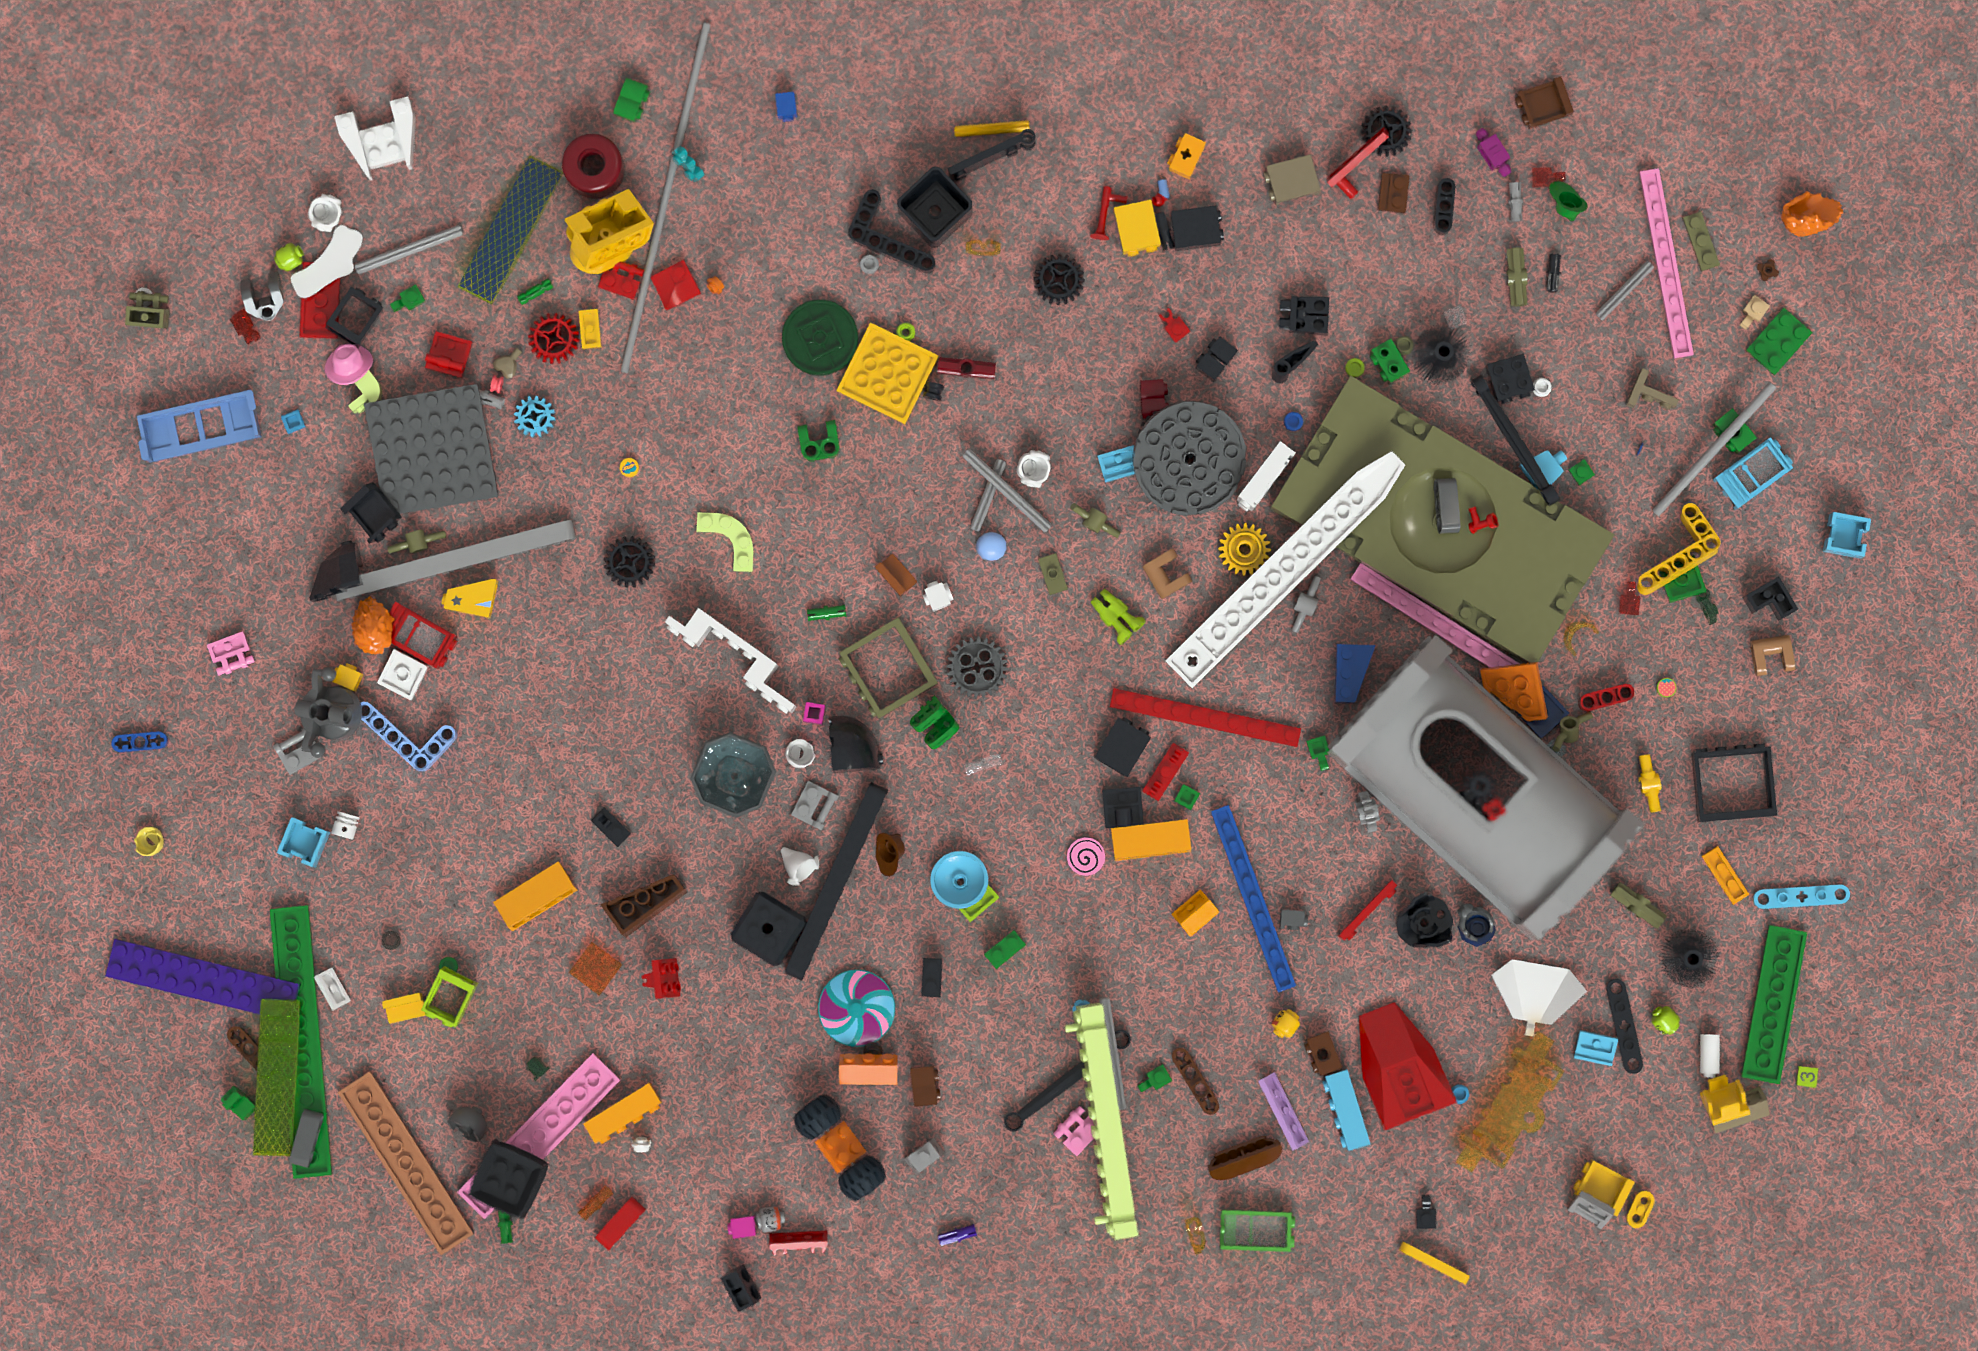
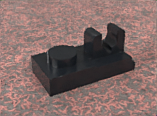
M605 807L591 820L617 847L631 835Z

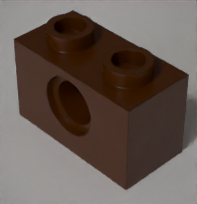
M1329 1031L1306 1039L1307 1043L1304 1046L1307 1054H1311L1314 1062H1311L1314 1073L1318 1072L1319 1076L1342 1068ZM1322 1048L1327 1051V1057L1324 1060H1320L1317 1057L1318 1050Z

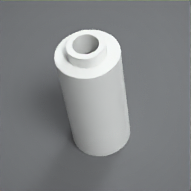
M1700 1034V1073H1704V1077H1716V1074H1720V1035Z

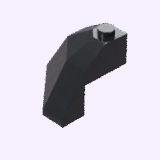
M352 540L342 542L341 547H338L321 563L309 597L311 602L332 598V595L347 592V589L363 585L359 567L363 566L357 543H352Z

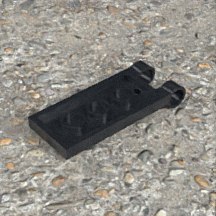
M1025 129L1021 134L949 167V178L952 181L956 180V182L962 181L966 178V174L1006 155L1010 158L1018 154L1017 150L1021 148L1026 151L1032 150L1035 147L1036 138L1034 131ZM1031 138L1032 141L1025 142L1024 139Z

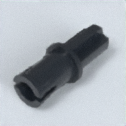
M1159 212L1154 214L1162 250H1168L1166 242H1168L1169 249L1175 248L1170 234L1172 230L1169 229L1165 213Z
M1549 254L1548 271H1546V274H1548L1546 291L1550 293H1555L1558 290L1562 256L1559 254Z

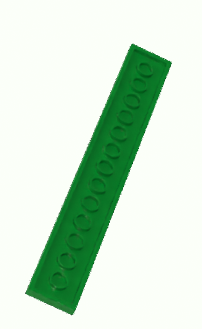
M309 905L270 909L275 978L300 984L296 999L297 1005L299 1004V1013L297 1012L298 1015L296 1016V1018L298 1017V1032L296 1038L297 1051L295 1053V1089L293 1091L294 1110L293 1116H291L290 1120L288 1119V1123H290L289 1137L291 1139V1148H293L304 1109L324 1114L309 1168L292 1164L293 1179L333 1175L316 980L314 979L315 967Z

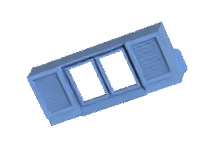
M251 390L137 416L142 439L138 443L141 458L150 463L262 437L256 413L254 394ZM220 406L226 435L206 439L200 410ZM194 412L200 441L180 445L174 416Z

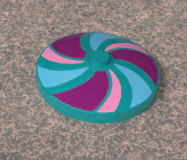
M848 970L836 975L824 987L818 1004L819 1018L825 1031L835 1041L852 1047L867 1046L881 1039L890 1029L895 1016L894 996L886 982L876 974L865 970Z

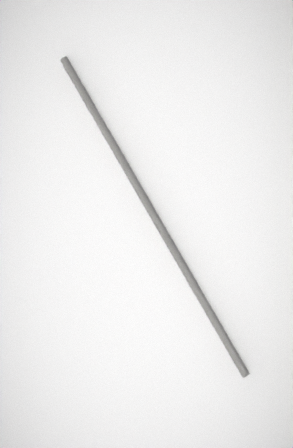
M703 23L673 151L677 147L682 146L710 29V24ZM673 155L670 160L620 372L627 374L677 164L672 159Z

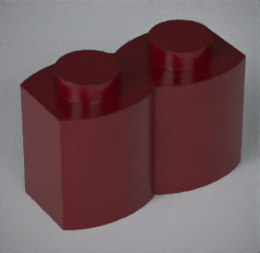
M1163 379L1140 380L1142 420H1147L1146 417L1148 415L1152 416V412H1158L1169 405L1168 402L1165 403L1164 395H1168L1167 383L1164 384Z

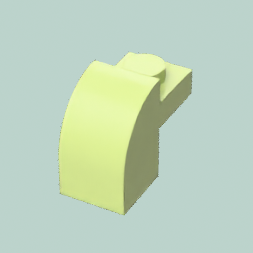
M369 370L360 380L355 382L363 394L348 406L355 414L357 412L362 413L365 411L364 403L381 400V385Z

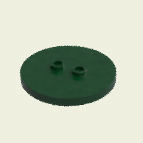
M811 300L795 308L786 319L782 330L783 349L789 361L800 371L814 376L831 375L843 369L852 360L858 346L857 326L850 313L841 305L829 300Z

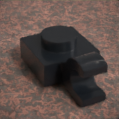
M1422 1195V1209H1416L1417 1229H1436V1209H1430V1195Z

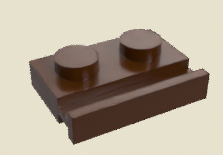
M1382 172L1378 211L1406 213L1410 175Z

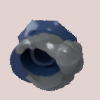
M1470 903L1461 905L1458 909L1460 917L1458 929L1462 940L1475 947L1488 944L1496 931L1492 915L1480 906L1473 907Z

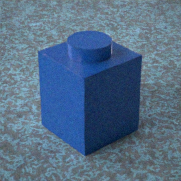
M776 93L778 119H782L783 122L793 121V118L797 117L795 93Z

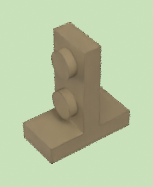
M1642 368L1639 371L1626 406L1635 407L1639 395H1641L1642 399L1652 403L1654 400L1660 403L1659 406L1664 409H1674L1679 399L1645 386L1644 383L1649 371Z

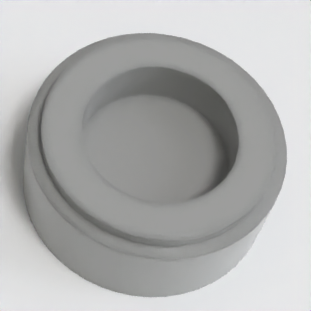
M865 255L860 261V268L866 274H873L879 268V261L873 255Z

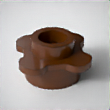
M1769 259L1766 263H1759L1757 265L1761 280L1767 281L1769 278L1779 275V271L1774 266V260Z

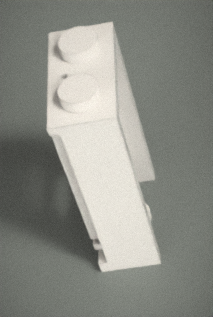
M1280 441L1238 496V506L1245 511H1253L1288 465L1289 461L1292 460L1295 452Z

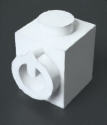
M938 581L928 584V588L924 589L926 594L922 596L926 605H931L933 612L950 606V601L954 600L947 583L943 584L941 582L938 584Z

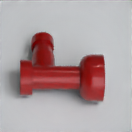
M1476 506L1468 509L1472 519L1468 527L1472 534L1488 526L1491 529L1499 526L1497 516L1494 513L1488 514L1485 520L1480 521L1479 515L1476 512Z

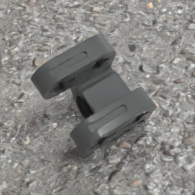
M278 271L268 273V285L271 296L261 298L258 301L255 300L251 279L240 281L241 296L247 313L265 321H270L277 315L284 303L282 283ZM269 307L271 310L265 311L263 308Z

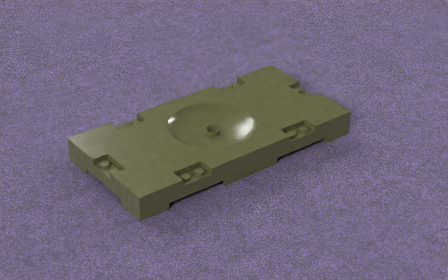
M1350 376L1270 510L1301 528L1357 471L1392 451L1405 464V467L1386 498L1335 548L1367 566L1432 608L1439 610L1497 645L1500 649L1523 663L1538 662L1615 534L1567 505L1556 502L1548 506L1540 491L1534 488L1532 484L1434 425L1431 426L1401 408L1399 404ZM1435 479H1456L1460 513L1459 533H1438L1434 498ZM1476 506V512L1479 515L1480 521L1485 520L1488 514L1494 513L1497 516L1499 526L1494 529L1488 526L1472 534L1468 527V524L1472 522L1471 513H1469L1468 509Z

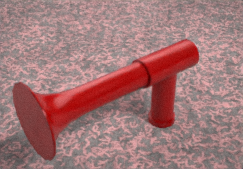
M1103 187L1098 226L1095 233L1090 235L1091 238L1109 240V237L1105 234L1109 203L1113 201L1126 204L1128 196L1111 194V187Z

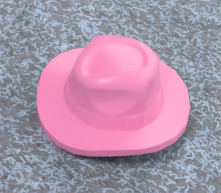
M349 343L339 345L326 361L325 374L332 382L339 385L355 383L371 368L373 357L362 346L357 348L355 344Z

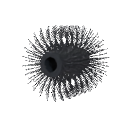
M1439 325L1434 334L1424 330L1427 335L1422 333V339L1419 336L1420 342L1418 343L1419 340H1417V344L1414 345L1416 346L1414 349L1417 350L1413 352L1422 353V355L1415 354L1412 357H1416L1414 366H1416L1417 362L1419 364L1415 369L1421 367L1418 371L1426 367L1424 369L1426 370L1429 367L1430 371L1425 379L1428 376V381L1437 378L1434 384H1440L1443 372L1442 385L1445 378H1447V382L1449 378H1451L1450 380L1452 378L1454 380V377L1458 378V376L1452 375L1457 374L1460 376L1459 371L1464 373L1462 371L1463 366L1461 365L1468 361L1465 359L1469 356L1462 357L1464 355H1459H1467L1471 352H1466L1468 343L1465 345V342L1467 340L1461 342L1464 338L1455 343L1457 340L1453 342L1452 339L1457 330L1454 333L1452 332L1454 328L1451 330L1448 326L1444 328L1442 325L1440 336L1437 339ZM1431 336H1434L1431 341H1427L1428 338L1430 339ZM1455 365L1458 366L1459 368H1455V370L1452 373L1451 370L1453 369V367Z
M1684 929V932L1671 935L1679 938H1673L1671 941L1665 939L1670 944L1663 942L1671 948L1663 947L1675 952L1673 954L1676 955L1666 954L1671 956L1660 957L1675 959L1660 961H1664L1663 965L1666 964V973L1668 969L1667 976L1669 975L1670 977L1674 973V976L1681 980L1684 985L1683 980H1685L1688 987V979L1690 980L1691 978L1692 987V985L1702 984L1701 979H1707L1706 977L1715 978L1711 975L1715 973L1708 968L1715 969L1705 965L1707 963L1704 962L1709 961L1704 960H1722L1709 959L1718 958L1715 955V944L1713 948L1711 938L1705 944L1702 937L1699 936L1698 938L1692 929H1688V935L1681 939L1687 933L1686 929ZM1692 954V961L1689 963L1688 956Z

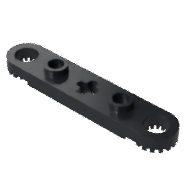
M1612 979L1606 985V992L1618 1038L1623 1067L1628 1073L1636 1074L1642 1070L1643 1061L1626 985L1620 979ZM1613 983L1621 985L1620 993H1612L1611 985ZM1622 1021L1630 1024L1626 1032L1619 1028V1025H1622ZM1632 1058L1638 1061V1067L1635 1070H1631L1628 1067V1061Z

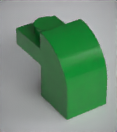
M234 1085L220 1099L223 1102L222 1106L227 1110H232L242 1121H246L255 1111L256 1103Z

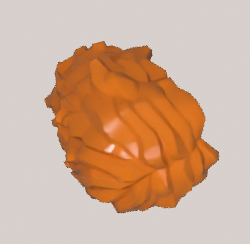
M1806 191L1783 206L1781 220L1784 222L1785 228L1798 237L1810 236L1834 226L1835 223L1839 222V218L1844 210L1841 209L1842 205L1837 200L1829 199L1828 197L1824 198L1821 196V193L1812 194Z
M370 596L365 598L364 601L360 600L358 609L354 611L353 623H351L354 643L364 653L383 654L384 648L391 645L392 622L394 618L383 607V603H378L376 599Z

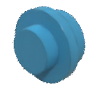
M1464 1085L1452 1087L1457 1104L1465 1103L1469 1098L1467 1087Z

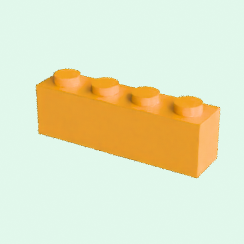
M648 1083L583 1125L594 1143L600 1142L602 1145L611 1139L609 1135L615 1131L619 1134L626 1130V1125L631 1121L635 1124L644 1118V1113L649 1111L652 1114L660 1109L659 1104L662 1101L652 1084Z

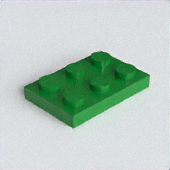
M1783 308L1746 349V352L1775 376L1813 332Z

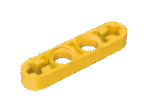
M1402 1242L1399 1251L1465 1285L1470 1278L1469 1275L1405 1242Z

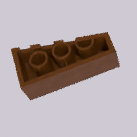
M672 874L600 905L621 935L626 938L688 893L678 877Z

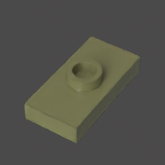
M1054 553L1039 558L1038 561L1049 595L1068 590L1057 554Z

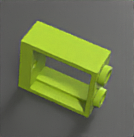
M444 966L440 969L421 1011L425 1012V1015L429 1018L441 1020L442 1024L447 1027H456L459 1025L479 983ZM443 979L468 991L456 1017L431 1005Z

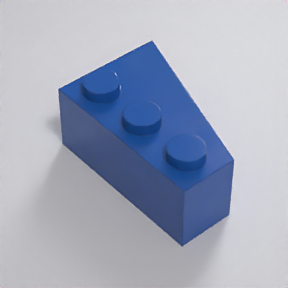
M1336 645L1334 703L1354 704L1356 702L1376 645Z

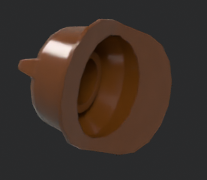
M880 833L876 838L875 858L880 872L884 876L890 877L897 872L899 859L905 853V846L900 834L889 835L887 833Z

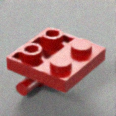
M435 331L430 352L425 357V361H427L425 368L462 379L473 342Z

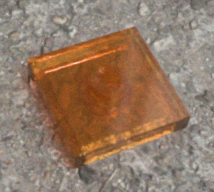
M591 942L569 971V974L600 996L623 964Z

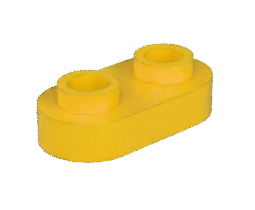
M1640 1191L1635 1195L1626 1215V1221L1631 1227L1641 1228L1645 1225L1655 1203L1654 1196L1650 1192ZM1642 1197L1647 1198L1646 1204L1641 1203ZM1635 1214L1639 1215L1637 1222H1634L1632 1219Z

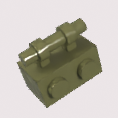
M144 291L130 292L129 299L136 300V306H126L125 325L168 328L170 309L160 308V304L168 303L169 296L162 295L161 293L145 294ZM144 301L153 302V307L143 306Z

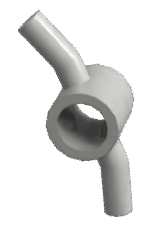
M1317 576L1313 577L1307 594L1300 593L1294 608L1299 613L1292 627L1293 632L1299 633L1305 616L1312 617L1319 599L1315 598L1314 595L1321 580Z

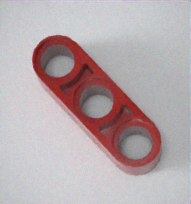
M1621 684L1581 696L1578 706L1582 711H1593L1631 700L1634 697L1635 691L1630 684ZM1622 688L1628 689V698L1621 696L1620 690ZM1603 693H1608L1611 696L1609 703H1605L1602 700L1601 696ZM1584 698L1592 700L1590 708L1583 705Z
M632 1196L594 1238L609 1251L642 1213L646 1211V1208Z

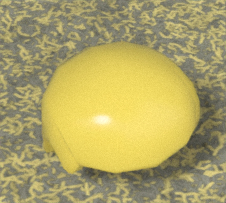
M144 827L134 839L136 843L135 850L142 856H153L159 853L164 845L163 835L155 827ZM147 837H148L155 845H150V844L147 842Z

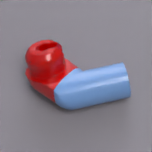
M1166 179L1157 181L1159 192L1151 199L1152 204L1156 207L1164 205L1170 196Z

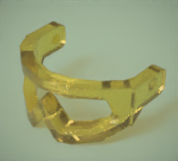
M981 240L966 242V252L971 255L994 256L998 255L1001 251V244L997 241L987 240L984 244ZM971 244H979L982 250L988 244H994L995 250L993 252L972 251Z
M1579 621L1571 623L1566 628L1564 644L1574 657L1577 655L1572 649L1571 644L1574 633L1580 628L1589 627L1594 633L1598 634L1599 631L1593 624Z
M1197 1217L1185 1219V1226L1195 1255L1201 1254L1206 1244L1204 1232L1199 1230L1202 1227V1222ZM1194 1221L1198 1226L1193 1232L1201 1236V1244H1194L1189 1226Z

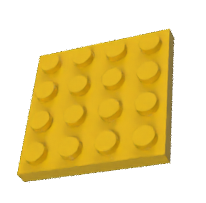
M870 323L836 391L905 425L939 356Z

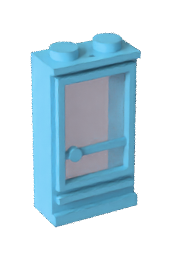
M1770 437L1713 479L1724 490L1722 491L1726 498L1729 497L1735 506L1733 508L1735 510L1793 469L1792 460L1788 455H1784L1781 452V446L1775 439L1772 440Z

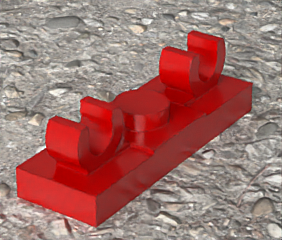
M1173 743L1142 791L1159 801L1189 752Z
M827 1230L769 1233V1250H772L773 1255H776L777 1249H782L784 1255L787 1254V1249L802 1250L811 1248V1252L815 1253V1248L821 1247L822 1253H825L826 1247H828Z

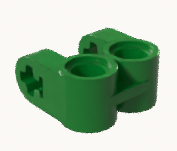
M835 420L826 421L828 438L817 441L809 440L807 424L797 426L801 452L805 460L813 462L828 458L832 459L839 454L840 446ZM827 444L835 445V450L832 453L825 451ZM815 447L816 454L808 456L806 454L807 448Z

